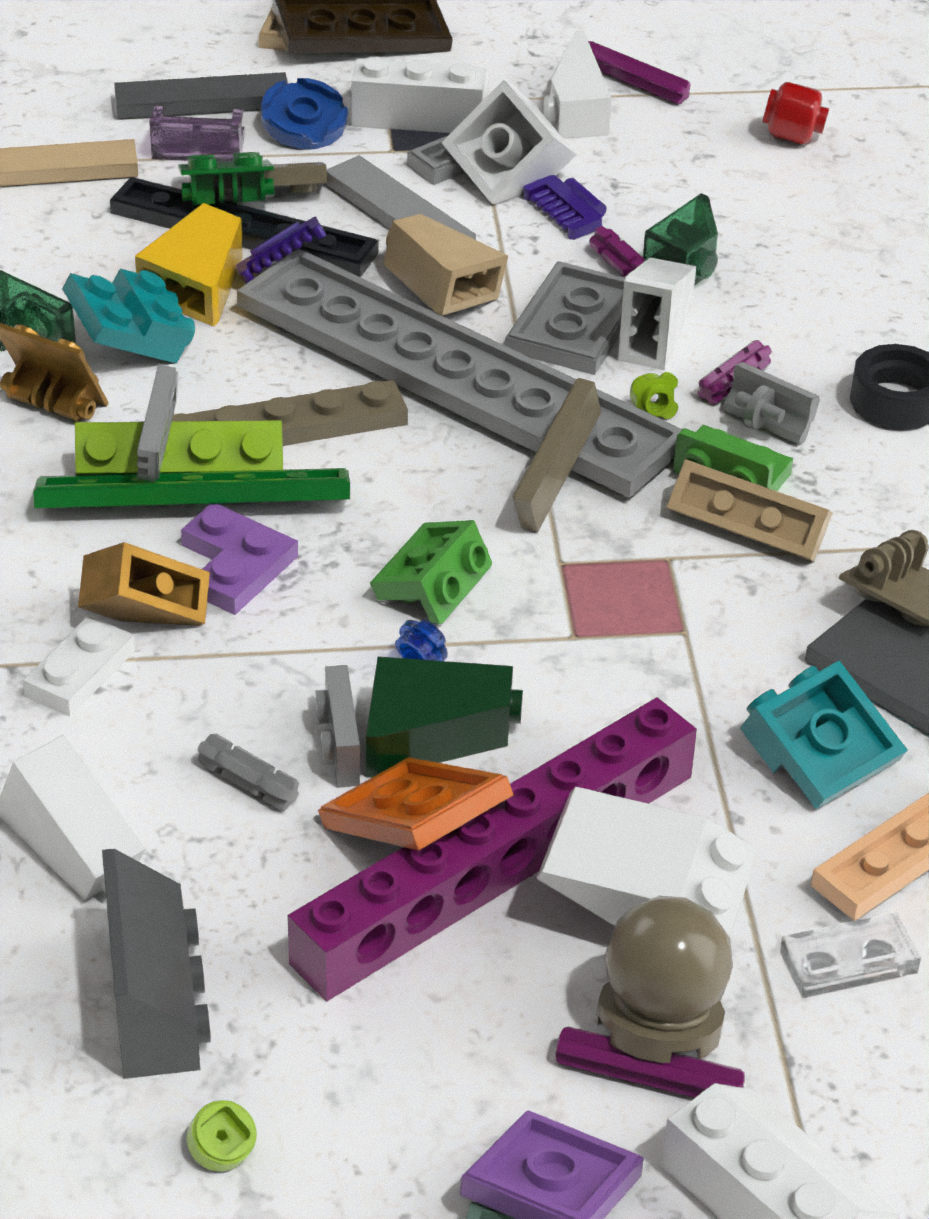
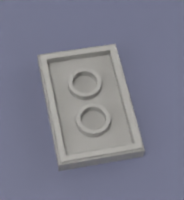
M557 261L505 337V346L536 360L595 375L620 336L625 278Z

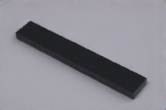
M130 177L110 199L111 214L169 229L202 205L192 206V201L183 202L182 189L135 177ZM215 198V204H207L241 218L242 248L250 250L292 224L298 222L301 225L306 222L225 200L224 204H219V199ZM323 225L321 226L326 233L325 237L317 240L314 236L310 243L304 242L302 244L301 250L359 277L364 274L379 254V240Z

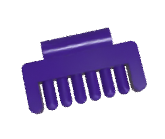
M549 175L523 187L524 199L536 203L538 208H543V212L549 214L551 219H555L556 224L561 225L563 230H568V238L571 240L593 233L596 228L602 226V217L607 210L606 205L574 178H568L563 182L557 176Z
M315 216L301 225L296 222L250 250L252 255L236 265L245 284L254 279V273H261L262 268H269L273 261H280L283 255H290L293 249H300L304 242L310 243L312 237L315 236L317 240L325 237L326 233L317 217Z

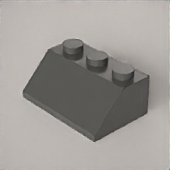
M115 848L102 850L123 1079L200 1070L199 1044L211 1043L208 1005H195L194 994L205 993L202 956H189L188 946L199 945L196 908H183L180 883Z

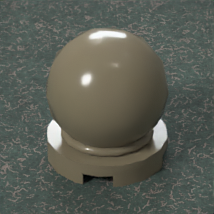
M659 895L632 907L617 921L605 952L609 982L602 987L598 999L596 1023L597 1025L603 1024L611 1031L610 1043L615 1048L636 1058L659 1063H670L672 1052H689L695 1049L698 1059L706 1057L718 1047L722 1034L725 1010L720 1000L725 992L733 968L730 937L713 912L685 897Z

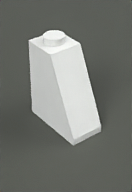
M650 257L626 276L623 289L618 361L665 370L693 304L696 266Z
M64 734L12 763L0 795V819L84 901L101 891L105 892L102 850L115 848L129 857L140 861L146 848Z

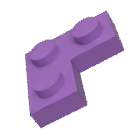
M211 503L181 529L182 546L211 559L202 568V570L210 572L207 602L233 615H236L298 557V540L217 503Z

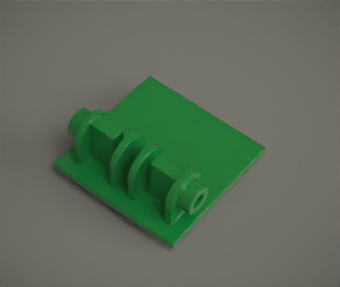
M260 152L233 153V161L217 162V158L213 154L187 156L188 164H178L181 175H190V183H181L182 201H192V206L203 203L215 204L213 177H217L219 204H224L223 176H231L233 203H238L237 176L240 175L242 202H265L266 197L274 196V180L264 176V171L274 170V166L268 159L263 160Z

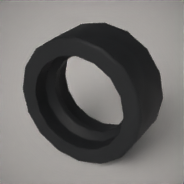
M903 344L878 345L864 351L855 361L850 401L854 410L866 421L883 428L907 430L917 429L929 424V352L915 346ZM888 381L902 382L917 387L919 390L909 392L895 391L880 386L877 383Z

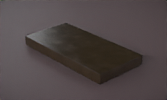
M273 0L272 9L287 53L451 51L453 38L437 0Z

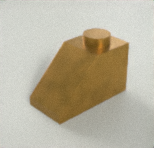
M122 542L83 556L78 607L122 622L199 626L205 624L210 572Z

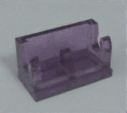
M154 106L149 120L152 159L188 161L187 156L213 154L217 158V162L233 161V153L242 152L245 139V127L242 126L243 110L234 109L232 119L163 116L164 106Z

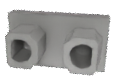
M744 362L736 364L733 372L732 388L722 410L743 419L744 423L753 429L761 427L796 444L805 442L810 424L814 421L819 406V396Z

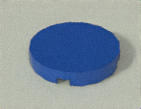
M297 78V83L286 84V80H283L266 90L261 101L260 116L262 126L267 133L283 145L297 149H319L333 144L343 135L347 125L348 110L347 106L345 108L343 104V97L328 84L310 78Z

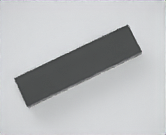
M286 72L116 82L114 87L118 119L256 111L261 109V101L266 90L283 80H286V84H288Z

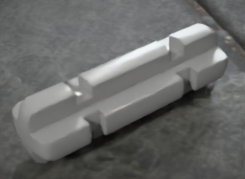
M210 734L205 741L199 744L197 749L199 752L198 761L203 766L216 773L222 769V777L257 797H262L265 794L263 800L279 810L287 809L292 802L296 801L299 795V782L292 776L281 770L273 773L275 770L273 765L239 746H234L231 749L233 743L218 734Z

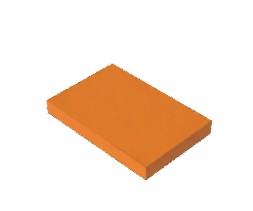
M408 757L322 805L318 812L325 829L419 851L514 794L508 777L502 774Z

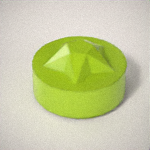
M217 1100L203 1106L189 1124L186 1136L187 1146L192 1157L204 1168L216 1172L230 1171L241 1165L252 1152L256 1143L257 1131L254 1120L246 1109L235 1102Z

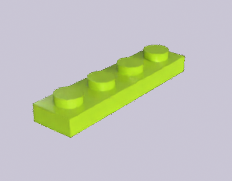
M282 420L172 421L160 473L283 470ZM75 422L76 475L137 474V461L139 457L137 456V450L144 422Z

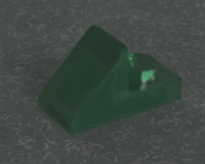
M0 270V323L11 327L24 325L34 330L41 337L55 342L59 339H65L74 344L76 343L73 307L70 302ZM0 339V351L2 352L6 348Z

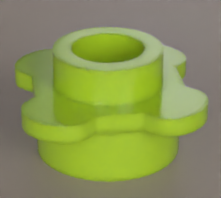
M664 372L660 376L655 373L641 375L635 378L631 384L630 400L634 407L651 415L671 419L678 411V404L674 401V389L678 385V379L671 372ZM658 394V399L652 402L651 398L653 395Z

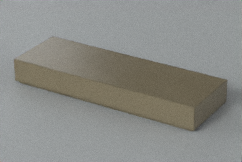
M579 377L577 381L575 380L513 495L521 528L534 532L540 530L601 414L596 386L593 381Z

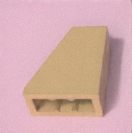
M423 214L392 221L391 228L386 236L387 248L383 265L434 312L443 316L498 299L508 255Z

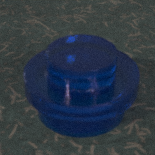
M407 620L400 627V636L395 641V646L402 658L445 661L447 659L448 651L444 645L446 643L445 636L434 624L425 620L420 622Z

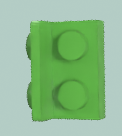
M702 424L696 432L683 428L678 433L673 472L679 474L686 459L778 491L791 475L793 458L775 452L768 447L759 446L727 434L723 430L714 429Z
M474 520L426 522L419 527L375 576L370 585L378 601L402 600L403 602L410 603L420 600L432 624H442L490 569L492 560Z

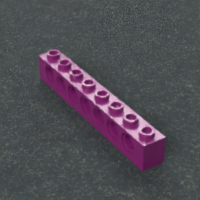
M658 697L654 698L510 783L514 794L510 798L419 851L405 847L398 849L288 914L289 965L326 1002L539 872L568 796L575 787L649 804L690 779L692 776L697 728Z

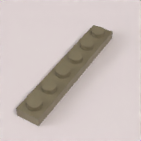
M395 380L383 382L373 381L365 385L334 390L325 389L316 393L286 398L276 397L268 401L237 406L227 405L219 409L189 414L179 413L173 415L172 421L282 420L283 446L408 425V408Z

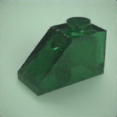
M700 193L647 229L644 236L643 258L645 261L651 257L696 266L694 286L703 279L709 278L718 263V256L716 254L718 231L709 196Z

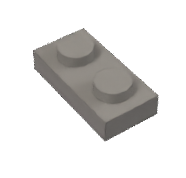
M348 665L325 666V690H315L317 724H328L329 729L321 730L323 765L334 764L337 788L360 785V742Z

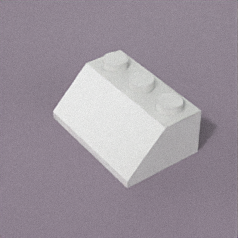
M382 57L357 58L351 81L352 126L451 133L487 97L489 86L487 68L464 62L448 65L434 64L426 60L404 62L389 61Z
M714 1083L667 1118L661 1167L719 1219H899L900 1213L755 1090Z

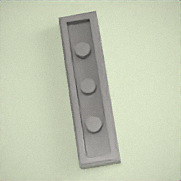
M360 155L327 169V183H325L327 186L389 229L393 220L423 214L476 240L474 232Z

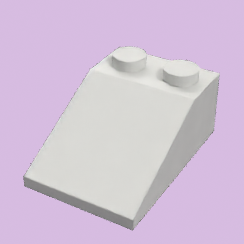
M575 787L568 796L537 879L614 926L632 907L659 895L685 897L713 912L728 936L731 937L758 849L706 817Z

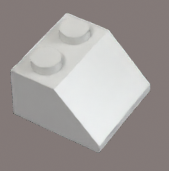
M505 79L441 142L486 198L494 205L524 194L523 187L549 175L556 176L577 155L533 102Z

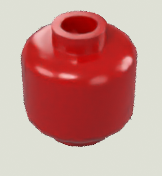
M785 82L778 90L771 89L762 123L768 124V131L773 137L798 144H806L811 140L814 132L823 133L829 108L821 106L823 97L819 90L792 82Z

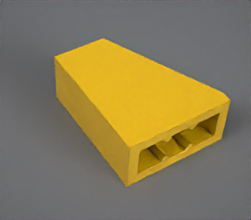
M203 203L135 255L136 273L145 270L159 276L165 282L167 291L177 294L178 305L182 308V314L214 327L220 321L238 271L236 265L241 262L243 257L241 218Z

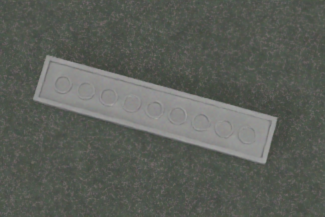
M296 249L290 255H287L237 290L238 307L387 380H395L397 385L534 452H537L572 385L575 380L577 381V379L301 249ZM596 389L601 414L571 470L630 498L675 458L676 439L682 429Z

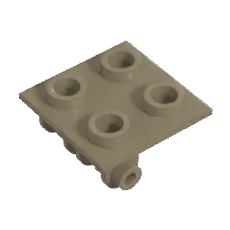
M907 530L899 537H893L882 542L878 547L866 550L861 555L857 566L839 575L838 579L855 587V592L861 597L870 601L888 604L901 611V616L913 624L929 626V570L922 567L928 552V540L921 532Z

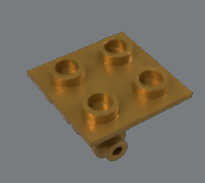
M0 323V339L16 365L13 372L8 371L3 375L0 383L1 389L6 391L9 398L29 405L32 403L37 408L44 407L48 412H55V414L77 422L83 418L89 420L95 412L96 403L107 407L109 402L98 383L99 379L93 374L84 357L85 353L79 346L65 339H59L55 342L43 338L34 330L24 325L11 327Z

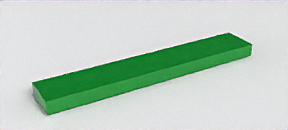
M346 468L160 473L159 479H156V482L137 479V474L40 476L37 478L33 490L34 508L350 499L349 471Z

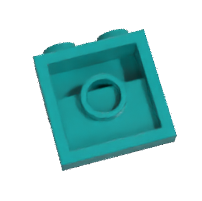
M120 268L112 283L98 275H91L87 278L70 273L62 287L63 292L94 343L177 363L185 347L191 343L194 337L195 323L191 318L183 316L182 308L178 305L177 294L167 291L163 279L152 272L142 270L136 273Z
M840 660L821 671L816 666L805 669L788 684L789 689L780 694H777L774 689H770L758 696L747 706L746 710L750 715L740 727L773 774L785 768L816 810L898 762L908 751Z

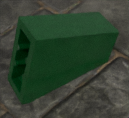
M378 656L366 732V777L372 778L408 757L441 763L508 746L510 723L521 724L523 690L512 689L513 666Z

